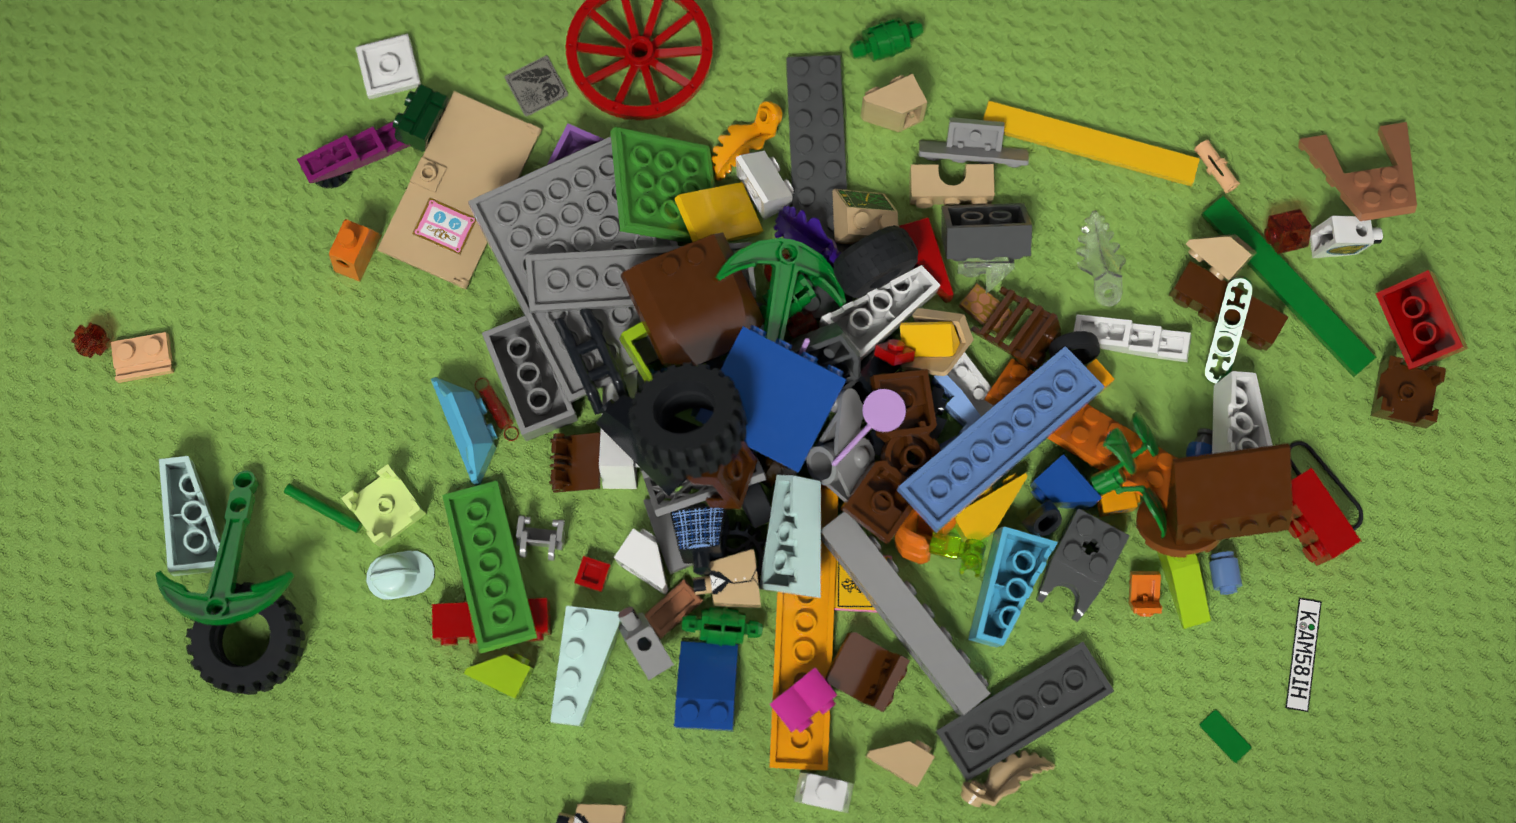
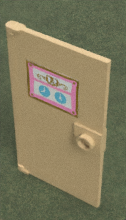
M454 91L377 250L448 281L453 285L467 289L488 244L468 205V201L518 179L542 129Z

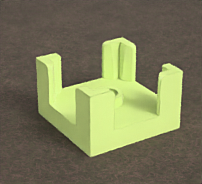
M388 464L377 472L380 477L358 493L352 490L341 498L365 527L366 533L373 543L380 548L426 515V512L404 482Z

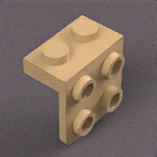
M917 308L912 315L915 322L952 321L960 344L954 356L914 357V361L900 364L903 370L907 371L928 369V374L946 376L973 342L965 315Z

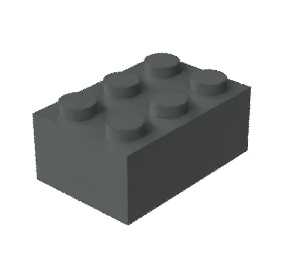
M1025 204L942 206L941 238L946 258L954 261H965L968 258L993 260L995 257L1021 259L1023 256H1031L1032 223Z

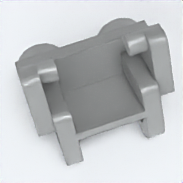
M519 515L516 545L520 546V557H527V546L549 547L548 560L554 561L556 556L555 549L562 550L564 548L565 520L553 519L552 526L557 527V530L525 527V524L531 523V517Z

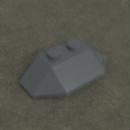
M836 322L797 336L789 342L792 345L790 351L798 354L804 340L809 338L810 343L805 352L818 359L817 365L826 369L829 364L843 371L842 377L846 379V383L857 380L861 376L860 353Z

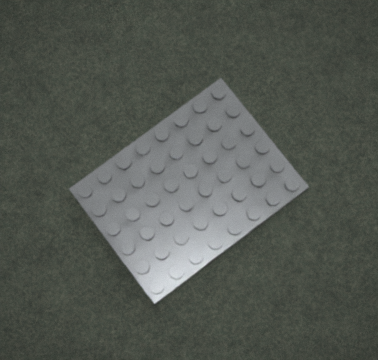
M611 137L468 201V205L568 403L586 396V393L554 325V321L564 318L577 345L592 339L580 314V310L529 313L525 255L678 246L677 242L673 240L620 231ZM636 308L591 309L603 331L602 333L622 376L625 377L638 371L619 340L622 332L642 322ZM649 336L634 343L647 366L659 361ZM598 349L582 355L588 371L604 365ZM609 375L594 381L597 389L611 384L612 381Z

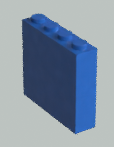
M751 325L750 329L742 327L721 371L724 372L725 376L731 378L741 397L747 418V434L744 442L755 451L799 473L846 383V379L842 377L844 372L829 364L826 369L817 365L818 359L804 351L801 356L790 351L792 345L779 338L775 342L765 338L767 332L756 326ZM701 408L695 419L706 424L713 412Z

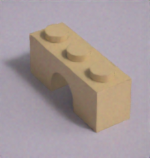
M966 164L963 182L953 186L945 184L940 179L938 165L910 166V205H916L918 208H930L933 205L992 204L995 196L994 164Z

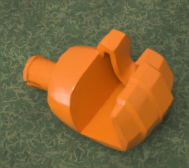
M913 508L895 534V545L898 552L903 558L918 564L930 561L929 546L942 555L948 549V541L945 537L955 527V517L936 533Z

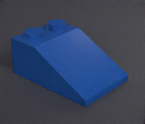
M681 641L675 704V728L733 732L738 656L737 644L735 646H719L701 642Z

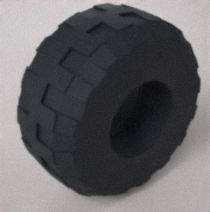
M896 225L888 226L862 238L843 251L834 261L833 272L847 295L853 298H861L867 295L868 292L890 283V281L912 269L918 262V250L906 230Z

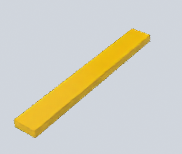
M988 101L983 118L985 121L1004 122L1003 135L1187 186L1193 185L1200 158L992 101Z

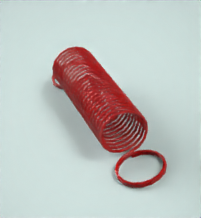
M485 379L488 382V388L483 391H477L480 392L479 395L488 407L491 415H493L492 417L495 421L500 422L501 427L507 425L510 421L513 424L501 401L496 397L497 394L492 386H489V381Z

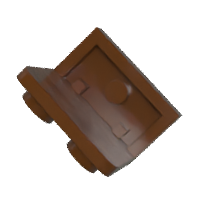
M851 631L847 634L825 680L831 686L861 703L884 712L885 708L893 701L894 691L898 683L905 677L910 660L902 655L890 652L862 635Z

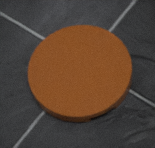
M1145 501L1142 502L1137 511L1136 528H1138L1139 533L1145 539V544L1161 554L1186 558L1189 554L1203 551L1208 553L1221 541L1213 540L1175 546L1168 526L1165 537L1161 538V530Z

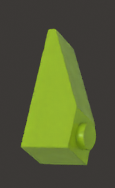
M1157 552L1182 629L1210 622L1211 618L1196 554H1189L1186 558H1179Z

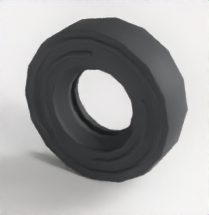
M1075 331L1057 337L1049 346L1050 358L1066 346L1083 365L1093 361L1100 353L1097 336L1087 331Z

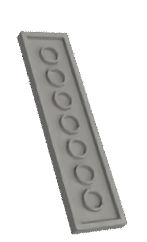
M751 242L729 243L732 252L735 253L751 244ZM682 246L525 255L529 313L635 307L620 276L622 272ZM754 267L742 269L741 271L755 299Z

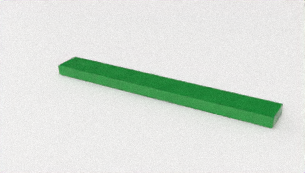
M1224 196L1220 197L1202 213L1201 216L1220 236L1236 234L1257 252L1247 265L1353 377L1377 358Z

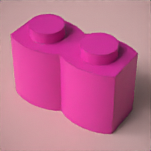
M814 668L770 703V706L791 732L797 729L801 733L813 723L811 717L815 713L820 711L823 715L836 705L833 699L837 694L819 671Z

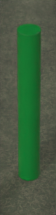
M290 483L286 486L284 490L286 495L355 533L360 531L362 527L361 522Z

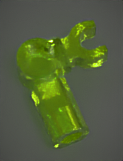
M933 532L929 547L930 554L956 560L958 557H961L960 574L964 575L965 570L968 569L975 572L976 578L980 577L986 549L982 541L968 539L965 542H961L962 538Z

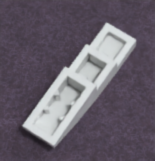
M1076 315L1074 332H1092L1098 338L1100 349L1157 359L1188 362L1192 337L1189 332L1162 330L1161 326L1134 324L1132 320Z

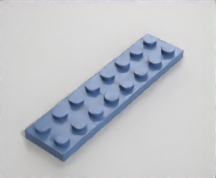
M1065 346L897 488V491L937 533L1102 392L1105 386Z

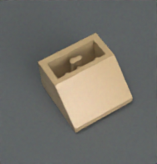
M911 74L906 77L901 75L891 80L889 85L883 88L874 87L865 93L862 100L861 118L863 121L901 132L923 122L928 102L914 75Z
M1236 234L1198 237L1190 239L1186 243L1190 247L1188 253L1197 261L1205 260L1212 266L1209 269L1210 272L1220 280L1225 278L1231 280L1257 253Z

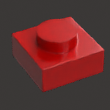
M891 339L887 343L876 345L874 355L895 366L914 361L915 351L905 346L903 341Z
M583 556L574 583L602 593L611 565Z

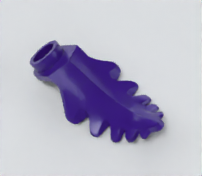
M784 206L779 211L778 217L775 220L774 230H778L775 233V238L783 237L806 244L823 255L834 269V261L841 254V252L837 251L836 241L826 236L817 218L812 217L807 221L803 210H800L797 215L795 207Z

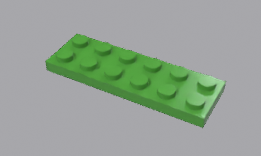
M498 481L442 495L480 654L537 638Z

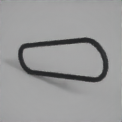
M1296 441L1294 443H1291L1289 445L1290 452L1291 449L1297 445H1301L1307 448L1308 451L1319 462V464L1324 468V470L1340 487V489L1356 506L1359 512V520L1357 524L1352 528L1354 529V531L1357 530L1361 526L1363 521V510L1360 504L1349 493V491L1333 474V472L1328 468V466L1322 461V459L1317 455V453L1312 449L1311 446L1302 441ZM1291 459V467L1296 475L1299 476L1301 473Z

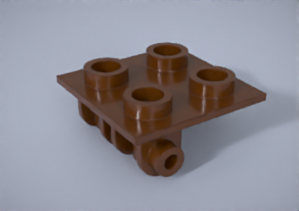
M600 432L565 436L562 433L553 434V439H550V443H552L551 453H554V455L550 456V460H554V464H550L549 467L553 469L551 470V481H549V485H552L553 493L600 489Z

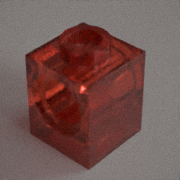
M1301 209L1269 216L1264 235L1266 242L1272 245L1277 254L1308 247L1312 226Z

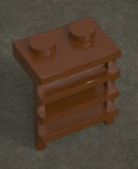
M1002 286L999 290L1005 296L982 329L973 326L971 332L1017 358L1019 364L1023 365L1028 371H1033L1034 368H1039L1042 365L1046 356L1045 353L1049 349L1051 342L1061 336L1058 317L1054 313L1051 314L1045 311L1042 306H1036L1031 303L1026 297L1022 298L1015 291L1008 290ZM1013 301L1019 303L997 336L989 335ZM1026 309L1033 311L1008 346L1003 343Z

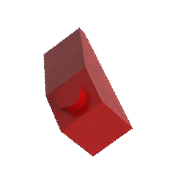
M929 217L898 226L908 232L918 250V262L912 269L922 265L941 285L936 294L945 303L951 302L954 294Z

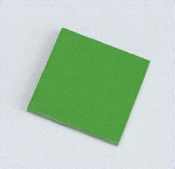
M615 126L610 133L620 231L692 243L693 241L674 198L679 194L715 187L710 146Z

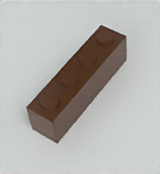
M1190 261L1184 268L1169 296L1174 298L1173 301L1183 308L1190 307L1197 311L1198 316L1205 321L1217 323L1228 282L1220 280L1213 273ZM1232 286L1231 289L1235 290L1234 302L1228 299L1227 303H1236L1244 307L1245 303H1239L1240 296L1244 291L1236 286ZM1251 296L1241 337L1246 339L1247 344L1252 348L1266 351L1275 342L1288 316ZM1235 309L1227 310L1224 314V319L1229 324H1235L1241 318L1240 313Z

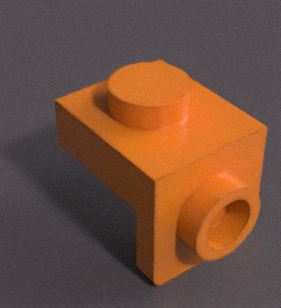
M1130 571L1129 605L1133 613L1143 617L1153 616L1154 613H1162V606L1159 602L1161 582L1159 571Z

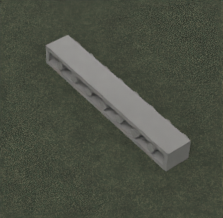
M843 512L821 529V541L958 716L965 715L991 694L986 688L989 686L987 681L979 672L976 674L968 665L971 662L967 655L961 649L958 651L950 642L953 639L949 632L943 626L940 628L933 620L935 616L931 609L925 603L922 605L915 597L917 592L908 581L903 582L897 574L899 569L890 558L885 559L879 551L881 546L872 535L868 537L862 530L863 526Z

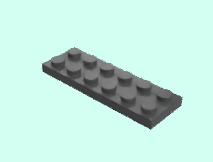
M1081 642L935 732L967 782L1108 696L1114 690L1084 642Z

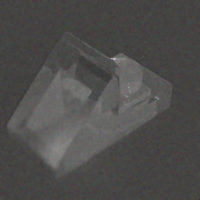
M995 257L993 260L968 258L965 261H958V274H963L966 277H977L980 274H985V291L987 294L1014 269L1015 263L1014 259L1008 257Z

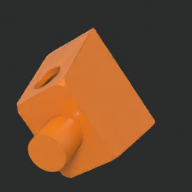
M345 219L329 251L334 271L360 282L382 235L372 229Z

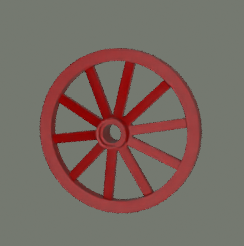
M586 0L575 13L566 37V58L576 87L591 104L601 111L618 118L649 120L675 112L687 104L699 92L711 68L713 42L709 23L703 11L694 0H672L687 13L652 41L650 40L664 0H654L642 36H639L630 0H621L631 35L630 40L596 12L601 5L609 0ZM589 18L592 19L624 48L579 42L580 34ZM690 22H695L701 37L702 46L657 49ZM640 50L647 52L643 57L634 56ZM578 52L621 57L623 59L584 77L578 62ZM701 55L699 65L691 80L656 60ZM630 66L614 101L604 97L591 86ZM652 67L684 88L671 98L659 102L649 69ZM638 71L642 72L651 105H624L623 102Z

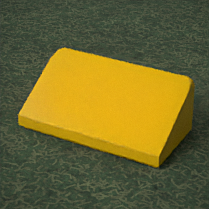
M952 321L904 322L900 324L901 341L905 343V346L915 351L914 357H951L955 355L960 344Z

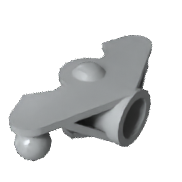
M852 388L844 389L840 392L831 412L836 413L816 447L810 450L806 458L807 469L812 479L821 481V485H826L844 502L853 492L854 486L868 466L875 462L873 446L869 440L863 437L836 466L832 465V461L861 431L863 404L857 392Z

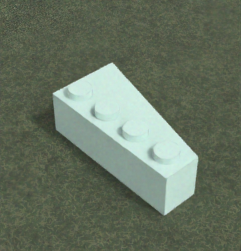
M189 456L159 459L168 573L172 576L212 572L221 538L194 462Z
M776 475L759 589L821 598V481L794 475Z
M566 606L550 722L583 727L596 694V689L620 631L618 628L622 624L618 618L620 612Z

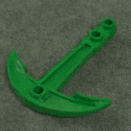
M775 238L755 241L733 253L720 267L715 276L720 281L736 271L755 267L756 264L772 266L764 331L767 332L765 338L773 342L777 338L784 340L798 271L814 277L812 282L826 291L839 307L846 304L844 291L834 275V269L823 255L806 244L792 239ZM783 249L788 250V259L782 256Z
M241 471L233 478V486L235 488L229 495L224 517L226 523L207 592L204 594L189 592L186 586L169 579L161 570L155 573L159 590L164 599L183 617L208 625H225L251 618L273 604L288 588L295 576L291 571H288L271 580L253 584L251 586L252 592L234 594L246 527L251 521L255 503L253 494L258 488V480L250 471Z

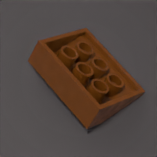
M1288 443L1172 460L1166 516L1167 526L1175 546L1289 530L1293 508L1291 458Z

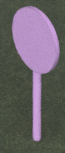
M879 389L868 395L862 408L863 417L867 425L832 461L833 466H836L871 428L880 432H889L901 425L905 418L906 408L903 399L896 392L888 389Z

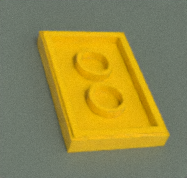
M743 182L679 194L674 198L693 242L722 232L729 242L756 236L764 231Z

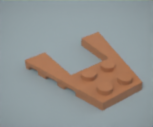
M1407 122L1379 127L1378 136L1393 165L1389 167L1343 173L1327 135L1301 138L1298 147L1301 151L1305 150L1310 156L1309 161L1316 169L1320 168L1326 175L1327 183L1331 187L1337 188L1341 193L1340 198L1359 221L1411 214L1416 211L1417 200Z

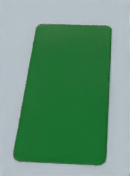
M1214 710L1199 725L1234 763H1237L1252 748L1217 710Z

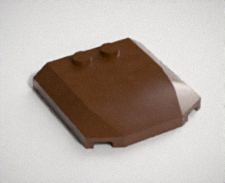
M723 232L709 235L639 263L620 275L662 366H683V363H693L694 366H698L699 363L704 364L729 354L742 327L750 329L751 325L760 328L765 322L741 270L726 276L720 281L715 278L720 267L733 254Z

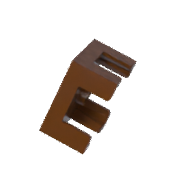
M1390 355L1379 366L1370 416L1425 429L1435 424L1439 409L1432 411L1436 386L1444 382L1446 368L1432 365L1426 370L1418 368L1409 370L1408 366L1400 364L1403 362V358Z
M744 441L741 442L742 448L738 454L731 455L732 461L726 466L722 464L717 467L718 471L712 474L706 472L702 474V477L694 479L692 475L686 476L692 484L714 486L719 494H713L711 497L706 498L705 501L710 508L741 509L758 461Z

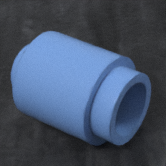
M1232 551L1212 554V561L1209 562L1213 589L1220 591V595L1237 593V588L1243 586L1238 558H1235Z

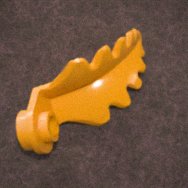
M771 101L761 103L754 123L749 125H730L727 128L730 135H720L718 137L723 146L713 147V152L718 155L712 157V162L716 164V166H713V171L717 181L725 178L726 173L732 171V166L736 167V157L749 154L751 149H762L765 141L775 136L777 126L782 120V110L778 104Z

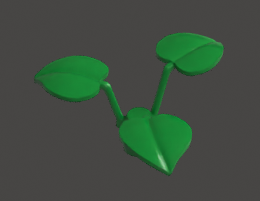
M1135 412L1132 415V421L1138 436L1142 440L1141 447L1131 454V448L1119 428L1111 430L1103 446L1113 452L1120 462L1115 466H1110L1091 475V482L1095 491L1100 496L1114 490L1117 495L1123 492H1141L1147 507L1158 523L1161 530V538H1164L1167 531V516L1164 506L1151 487L1146 488L1144 485L1122 486V483L1126 482L1125 474L1121 469L1123 466L1133 475L1137 471L1134 458L1147 449L1153 457L1159 453V446L1154 433L1142 416Z

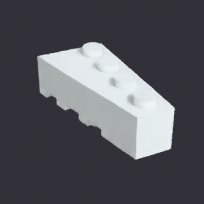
M921 265L890 281V283L868 292L867 295L843 305L842 308L822 316L818 326L821 328L836 322L859 351L861 362L875 349L876 345L881 344L900 327L901 323L908 320L917 308H921L937 293L941 285Z
M638 371L623 377L631 398H634L635 394L641 391L640 387L644 383ZM612 383L603 387V406L610 399L614 402L619 399ZM601 429L599 470L603 489H637V468L640 467Z
M1231 371L1214 385L1212 454L1272 445L1256 373Z

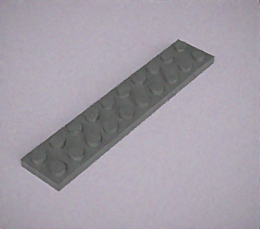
M840 55L786 57L791 182L794 190L792 204L796 209L797 215L800 210L805 212L807 221L812 217L817 218L826 236L834 240L832 190H847ZM836 244L837 251L841 253L850 247L848 244ZM819 286L812 287L816 296L811 299V303L805 306L801 312H797L798 321H820L822 316L842 307H839L836 301ZM844 292L846 304L853 301L852 297Z

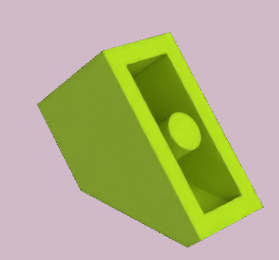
M514 653L512 658L502 655L466 668L463 674L519 700L534 669L528 666L530 660Z

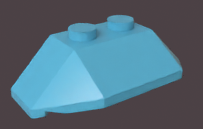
M437 377L432 378L431 382L470 480L475 486L480 485L496 450L494 440L498 438L493 424H487L483 416L488 413L483 399H477L472 391Z

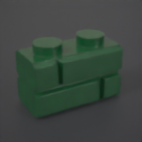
M422 84L418 85L415 92L410 91L404 102V106H407L403 114L399 112L396 115L392 125L395 128V139L406 145H411V147L421 152H425L448 105V96L437 91L434 92L431 88Z

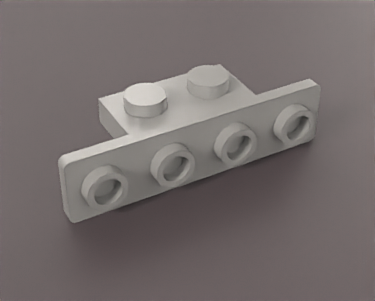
M949 118L947 142L919 141V156L927 160H939L942 158L951 159L957 163H964L966 161H977L980 164L1000 163L1014 168L1021 165L1028 166L1029 163L1028 150L1002 147L1004 122Z

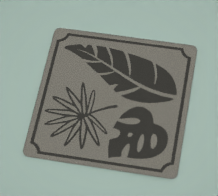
M544 56L505 76V80L525 116H529L568 96L548 56Z

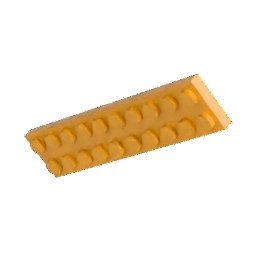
M821 485L822 529L838 517V496L826 485ZM822 541L821 598L777 592L772 702L814 668L825 679L832 665L836 559ZM772 708L769 768L828 771L830 710L823 715L820 711L815 713L811 717L813 723L799 733L797 729L791 732Z

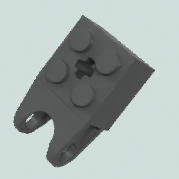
M1078 508L1069 520L1048 561L1036 600L1042 603L1047 595L1058 586L1070 589L1075 596V605L1071 619L1078 622L1104 587L1130 535ZM1090 544L1094 552L1087 555L1084 552L1086 548L1083 545Z

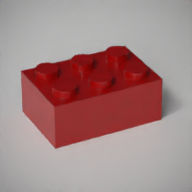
M1312 468L1291 480L1293 510L1288 531L1294 538L1299 539L1304 547L1302 551L1311 563L1314 562L1316 566L1321 565L1361 542V539Z

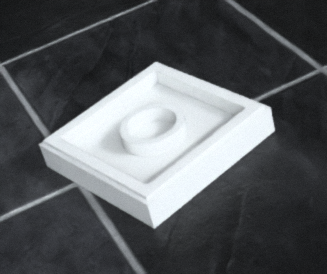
M408 34L356 47L369 100L417 88L421 84Z

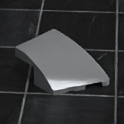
M651 499L643 500L669 573L673 574L692 566L693 563L685 564L682 561L670 513L656 517ZM663 500L659 505L664 504V503H667V502H670V501H669V500ZM696 503L682 509H691L707 506L705 503Z

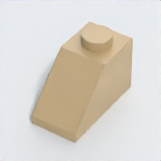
M916 740L915 743L908 741L872 750L865 757L913 787H918L935 756L930 754L932 748Z

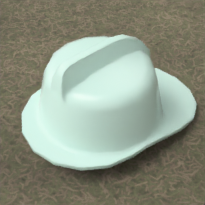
M419 551L386 554L376 558L370 564L366 582L369 590L381 599L414 596L430 587L434 579L435 569L432 561Z

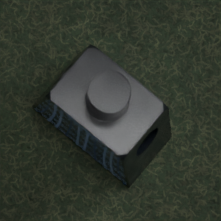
M708 506L670 512L683 563H693V572L697 575L709 574L711 572V561L722 559L725 556L729 517L726 508H710Z

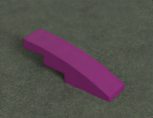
M393 122L377 130L371 127L350 138L345 135L297 160L309 183L312 184L361 168L411 145H406L395 139V128L392 127Z

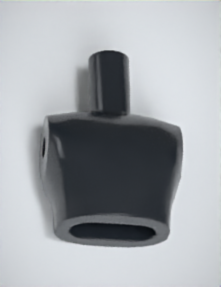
M1048 500L1038 508L1030 509L1028 516L1021 523L1030 534L1041 537L1054 532L1060 526L1062 517L1058 508Z

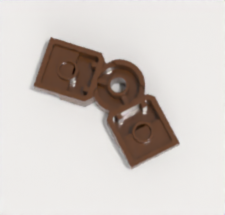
M928 369L873 375L870 377L872 392L879 389H888L896 392L904 401L906 414L901 425L895 430L889 432L875 430L876 436L885 442L881 451L880 461L868 466L854 486L855 489L841 507V510L885 544L891 541L913 509L897 491V488L941 451L938 442L929 436L930 432L937 426ZM907 452L914 454L916 458L915 465L907 461Z

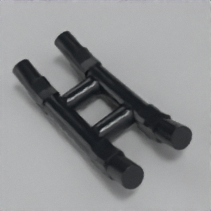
M581 309L580 314L592 339L577 345L564 318L555 320L554 325L580 378L594 414H600L599 410L603 407V403L594 381L609 375L618 398L622 395L628 397L630 395L596 317H594L591 309ZM598 349L604 365L588 371L582 355Z

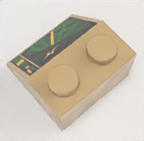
M842 189L832 190L834 240L836 244L853 245L877 230L893 225L898 226V211L884 193Z

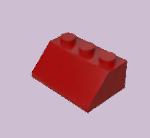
M1427 270L1375 293L1409 370L1440 361L1468 349L1434 272Z

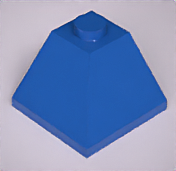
M1064 454L1030 485L1033 489L1031 493L1039 503L1043 504L1050 500L1057 508L1089 510L1102 498Z

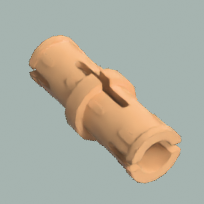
M1208 139L1195 147L1194 151L1197 152L1207 166V173L1214 176L1225 194L1240 185L1239 181L1236 180L1227 167V160L1219 156ZM1211 157H1212V159L1214 160V162L1216 163V165L1219 167V169L1222 171V173L1224 174L1223 176H1222V174L1219 172V170L1217 169V167L1214 165V163L1212 162V160L1210 159Z

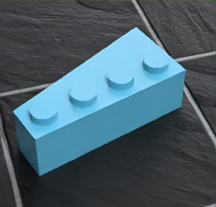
M1005 526L995 530L968 640L995 648L1004 646L1021 614L1022 607L1030 597L1034 584L1039 575L1042 574L1047 564L1046 562L1058 542Z

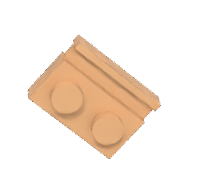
M166 332L111 342L113 366L116 372L115 381L118 383L174 373L171 362L170 338Z

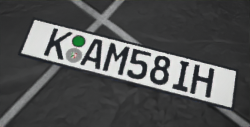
M1299 598L1285 707L1288 709L1309 712L1321 601Z

